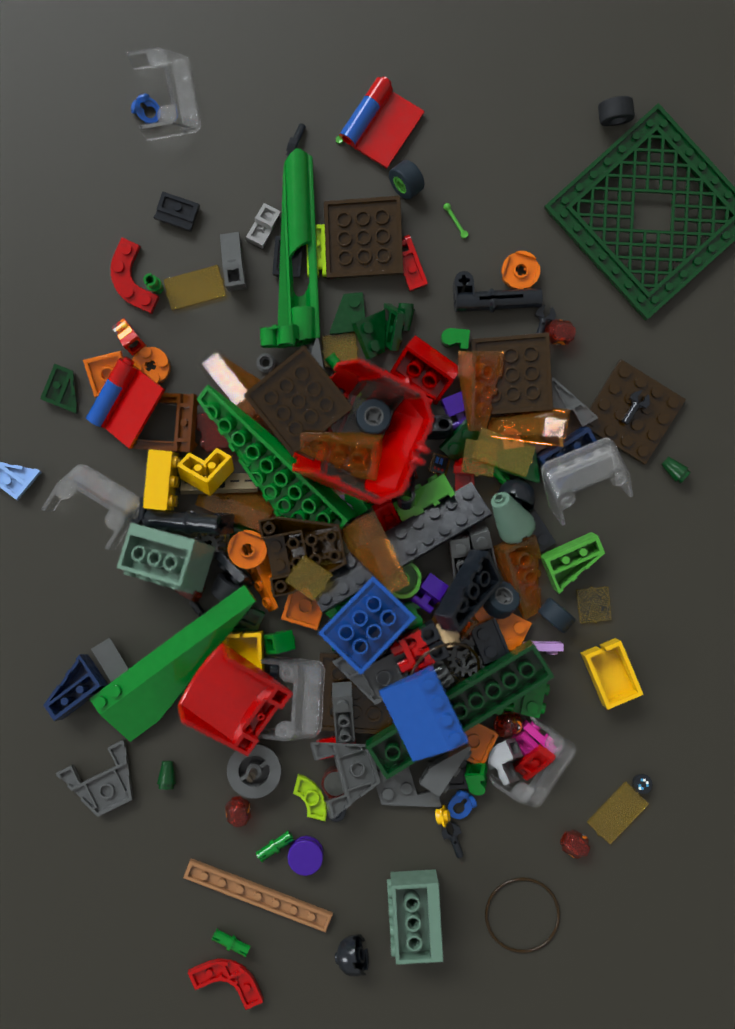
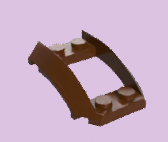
M163 393L158 404L177 405L174 442L141 440L137 438L132 449L193 452L198 446L195 443L197 405H200L197 401V395Z

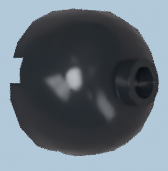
M515 478L504 482L500 486L498 493L506 492L528 512L533 510L535 491L525 479Z
M360 934L344 938L335 953L336 964L348 976H365L366 973L364 971L369 968L368 949H363L362 942H365V939Z

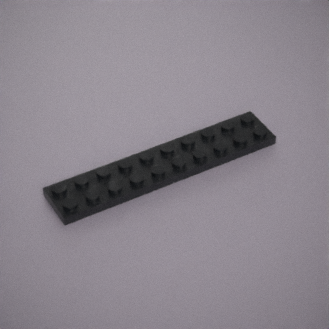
M470 482L455 491L454 496H446L439 500L440 503L434 506L432 504L424 509L425 512L418 516L413 515L346 554L347 564L307 585L322 613H326L353 597L373 576L378 581H381L491 517V511L473 483Z

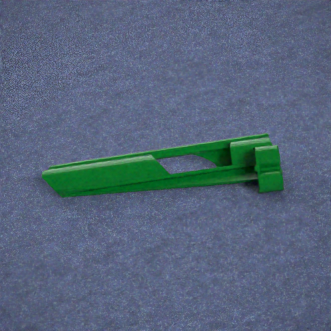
M297 148L290 153L283 166L278 325L274 324L272 327L265 328L260 327V344L262 348L302 347L303 345L311 344L316 338H320L313 157L302 149ZM307 244L309 285L302 296H297L293 290L292 256L296 250Z

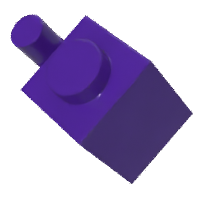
M464 391L455 393L440 401L446 416L450 418L456 416L457 421L453 422V430L465 419L469 423L475 422L473 415L465 417L463 413L468 411L472 404L469 395L465 394Z
M429 573L422 581L418 592L412 597L411 601L430 614L434 609L432 606L438 602L441 603L449 586L432 573Z

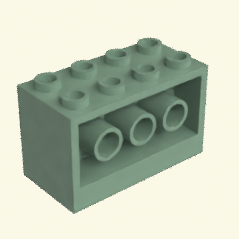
M131 523L117 568L124 570L123 574L193 594L194 591L202 592L215 547L194 539Z
M436 869L390 872L391 879H387L391 956L396 958V965L443 962L439 883Z

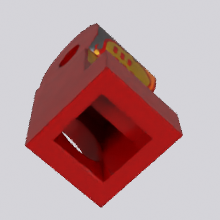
M125 318L112 326L121 344L132 356L146 346ZM137 340V346L130 348V345Z

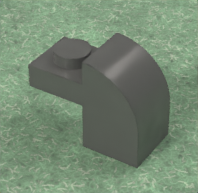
M515 738L495 745L488 755L489 769H497L498 777L504 786L519 781L512 761L522 757L523 754Z

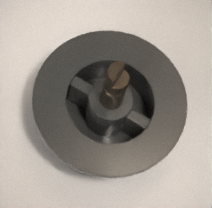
M256 744L248 757L235 751L227 765V778L231 787L238 794L247 798H261L268 795L276 788L281 777V765L277 755L270 748L261 744Z

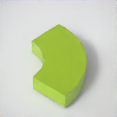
M298 774L293 794L299 796L305 802L307 817L326 822L327 806L321 789L308 777Z

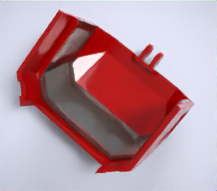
M360 358L338 362L334 367L336 372L330 378L339 389L343 390L344 396L354 408L328 427L314 461L294 452L293 458L297 459V461L293 464L292 471L364 502L381 504L403 494L410 485L409 479L417 465H425L426 461L420 458L419 455L421 453H430V449L425 447V440L432 431L434 417L424 391ZM369 399L383 401L391 411L392 419L390 426L386 432L379 436L366 435L357 425V410L363 402Z

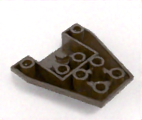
M280 516L258 520L261 538L265 539L272 573L270 583L273 597L293 594L347 564L339 524Z

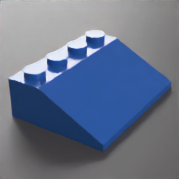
M373 576L318 634L361 675L408 627L416 616Z
M433 665L379 690L413 762L450 751L468 742L464 729Z

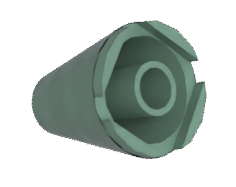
M500 492L493 496L491 505L500 538L505 543L515 544L522 542V538L525 536L529 537L535 529L533 516L508 493Z

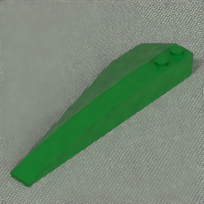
M206 385L197 401L210 420H214L218 426V432L221 436L224 435L231 451H235L239 457L238 461L256 487L260 488L265 501H269L275 510L273 511L274 514L280 517L339 524L342 531L357 513L330 487L293 472L292 467L297 459L293 458L284 445L210 385Z
M246 585L242 586L156 648L89 700L98 713L131 742L162 719L166 711L186 689L203 662L233 631L237 623L257 600Z

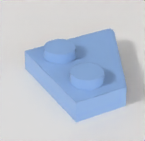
M0 462V488L18 501L41 474V471L35 468L31 469Z

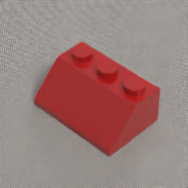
M415 335L406 345L390 372L399 378H411L412 385L436 396L433 403L437 405L462 368Z

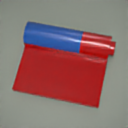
M382 76L376 78L339 133V137L349 146L388 169L425 111L393 92L391 81L387 77Z
M124 357L123 359H118L86 419L98 427L105 428L126 447L132 449L165 389L134 365L135 362Z

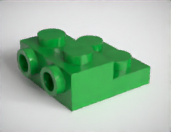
M546 682L513 702L512 704H515L514 712L540 718V714L545 713L546 703H543L544 695L548 696L550 684Z

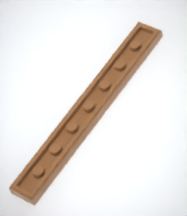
M192 858L183 877L186 880L325 933L333 915L331 911Z

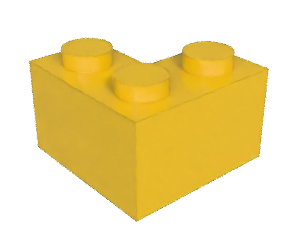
M218 448L205 461L189 452L177 464L180 479L209 496L234 471L232 456Z

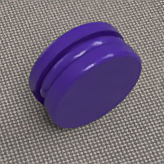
M301 836L295 839L290 845L288 852L290 868L302 876L316 873L323 863L324 851L321 843L311 836Z

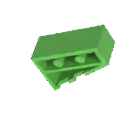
M435 474L427 479L428 483L424 486H421L420 483L415 486L414 506L409 510L399 508L397 497L394 498L395 502L392 504L402 522L413 515L418 516L425 512L424 509L432 504L434 506L440 503L439 500L446 496L452 497L455 495L444 474L439 477ZM403 496V497H402V499L405 500V501L411 499V498L408 497V496Z
M590 532L539 556L553 589L560 594L571 581H575L580 573L594 564L605 552L598 535Z

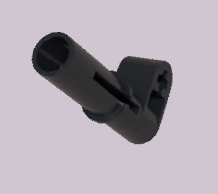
M467 271L459 272L452 286L455 312L489 310L491 313H494L495 310L542 307L543 303L541 288L495 291L493 288H490L488 291L475 292L474 278ZM461 281H463L464 285H466L464 292H461V289L463 287Z
M148 510L144 516V524L146 527L153 529L184 531L186 534H193L194 532L217 535L233 534L234 513L199 514L191 510L186 512Z

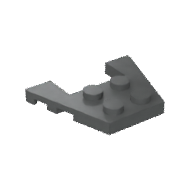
M552 377L553 411L522 413L528 446H535L536 452L546 447L537 429L568 411H574L582 427L598 419L596 414L588 409L554 377Z
M396 638L390 645L398 641V639ZM404 652L395 657L393 653H390L376 660L361 675L342 656L332 661L375 705L383 701L379 693L380 689L408 677V672L402 673L397 663L405 659Z
M125 739L108 747L115 766L83 782L74 764L56 773L57 777L62 779L67 784V787L74 791L97 817L134 798Z
M310 743L314 760L334 755L344 792L342 796L325 801L330 819L337 817L344 809L350 807L353 802L381 783L376 763L368 752L366 744Z
M376 764L381 782L376 788L381 805L441 807L439 797L431 791L427 790L417 793L409 767L386 780Z

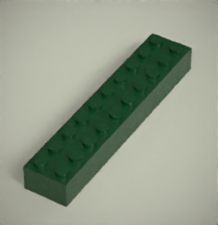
M528 640L445 692L464 732L554 678V675L534 643ZM394 723L366 740V748L386 780L417 762L412 761Z

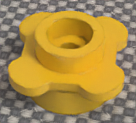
M442 805V808L435 811L437 824H442L443 827H446V824L450 821V812L448 809L446 810L445 805Z

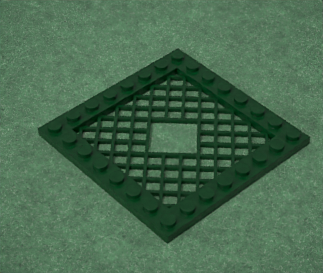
M659 103L544 206L548 214L645 321L735 241V187ZM651 139L661 140V149H651ZM647 140V148H639ZM637 152H647L646 162L637 161ZM633 153V161H624ZM660 153V163L650 162V154ZM664 153L674 154L673 163H664ZM677 158H678L683 164L677 163ZM623 165H633L632 175L622 174ZM636 165L646 166V175H636ZM619 166V174H610ZM650 166L660 167L659 176H649ZM663 167H673V177L663 176ZM677 168H687L686 177H677ZM690 172L695 176V178H690ZM605 178V187H596ZM609 178H619L618 188L608 187ZM622 178L632 179V188H622ZM636 179H646L645 189L635 188ZM649 180H659V190L649 189ZM663 180L672 181V190H662ZM676 181H686V191H676ZM690 182H699V192L689 191ZM703 186L708 192H703ZM594 190L604 191V200H594ZM591 191L590 200L582 199ZM608 191L618 192L617 201H607ZM621 192H631V202L621 201ZM635 192L672 194L670 231L633 229ZM676 195H685V204H675ZM689 195L699 196L698 205H689ZM703 196H712V206L702 205ZM580 203L590 204V213H580ZM577 204V208L575 211L572 207ZM594 204H604L603 214H593ZM607 205H617V215L607 214ZM621 205L631 206L630 215H620ZM675 208H685L684 218H674ZM688 209H698V219L688 218ZM702 209L712 210L711 219H702ZM725 210V220H715V211ZM581 217H590L589 225ZM593 217L603 218V228L593 227ZM607 218L617 219L616 228H606ZM620 219H630V229L620 228ZM674 221L684 222V232L674 231ZM688 222L697 223V232H687ZM701 223H711V233H702ZM715 223L724 224L715 232ZM594 231H602V240ZM606 232H616L615 242L606 241ZM619 232L629 233V242H619ZM633 233H643L642 243H633ZM656 234V244L646 243V235ZM660 234L670 235L669 244H660ZM674 235H683V245H673ZM687 236H697L696 246L687 245ZM701 236L709 237L700 246ZM607 245H615V254ZM619 246H629L628 256L618 255ZM632 246L642 247V257L632 256ZM646 247L656 248L655 257H645ZM659 248H669V258H659ZM673 248L683 249L682 259L673 258ZM686 249H695V251L686 258ZM619 259L628 260V268ZM632 260H642L641 270H631ZM645 261H655V271L645 270ZM659 261L668 262V272L658 271ZM672 262H682L672 271ZM632 273L641 274V282ZM645 274H654V284H644ZM658 275H667L658 284ZM646 288H653V289H652L650 292H648Z

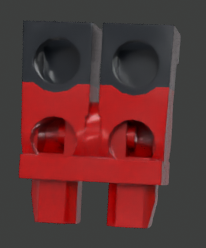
M429 620L424 625L407 632L403 636L397 637L398 641L389 647L394 657L403 652L405 653L406 658L397 662L401 672L405 673L413 669L415 663L423 654L444 643L440 639L441 637L434 622ZM441 647L428 654L418 664L414 672L449 657L450 655L446 647Z

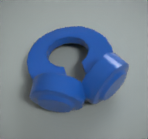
M140 94L132 102L131 113L137 114L143 122L155 124L160 120V106L155 100L150 98L149 94ZM140 103H144L147 107H153L156 115L153 118L146 117Z
M461 790L456 791V794L448 803L450 816L454 819L465 818L472 808L477 807L476 799L469 795L467 791ZM463 799H467L463 812H454V805L460 803Z

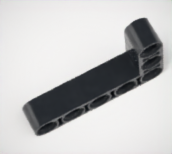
M433 415V428L426 440L447 439L452 432V419L445 415ZM440 426H445L447 429H441ZM415 471L411 474L409 479L410 485L407 490L397 496V505L402 510H409L414 506ZM403 496H408V497H410L411 499L405 501V500L402 499V497H403Z

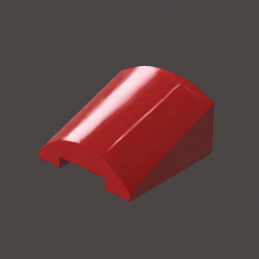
M222 642L207 657L193 676L178 703V710L183 724L248 757L259 742V734L278 708L283 709L293 695V692Z

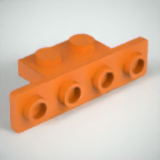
M246 544V547L242 546L241 550L244 551V555L252 553L249 544ZM266 553V557L261 564L255 568L246 569V571L251 574L255 582L253 585L261 595L263 606L270 612L279 607L271 592L270 578L272 573L268 553Z

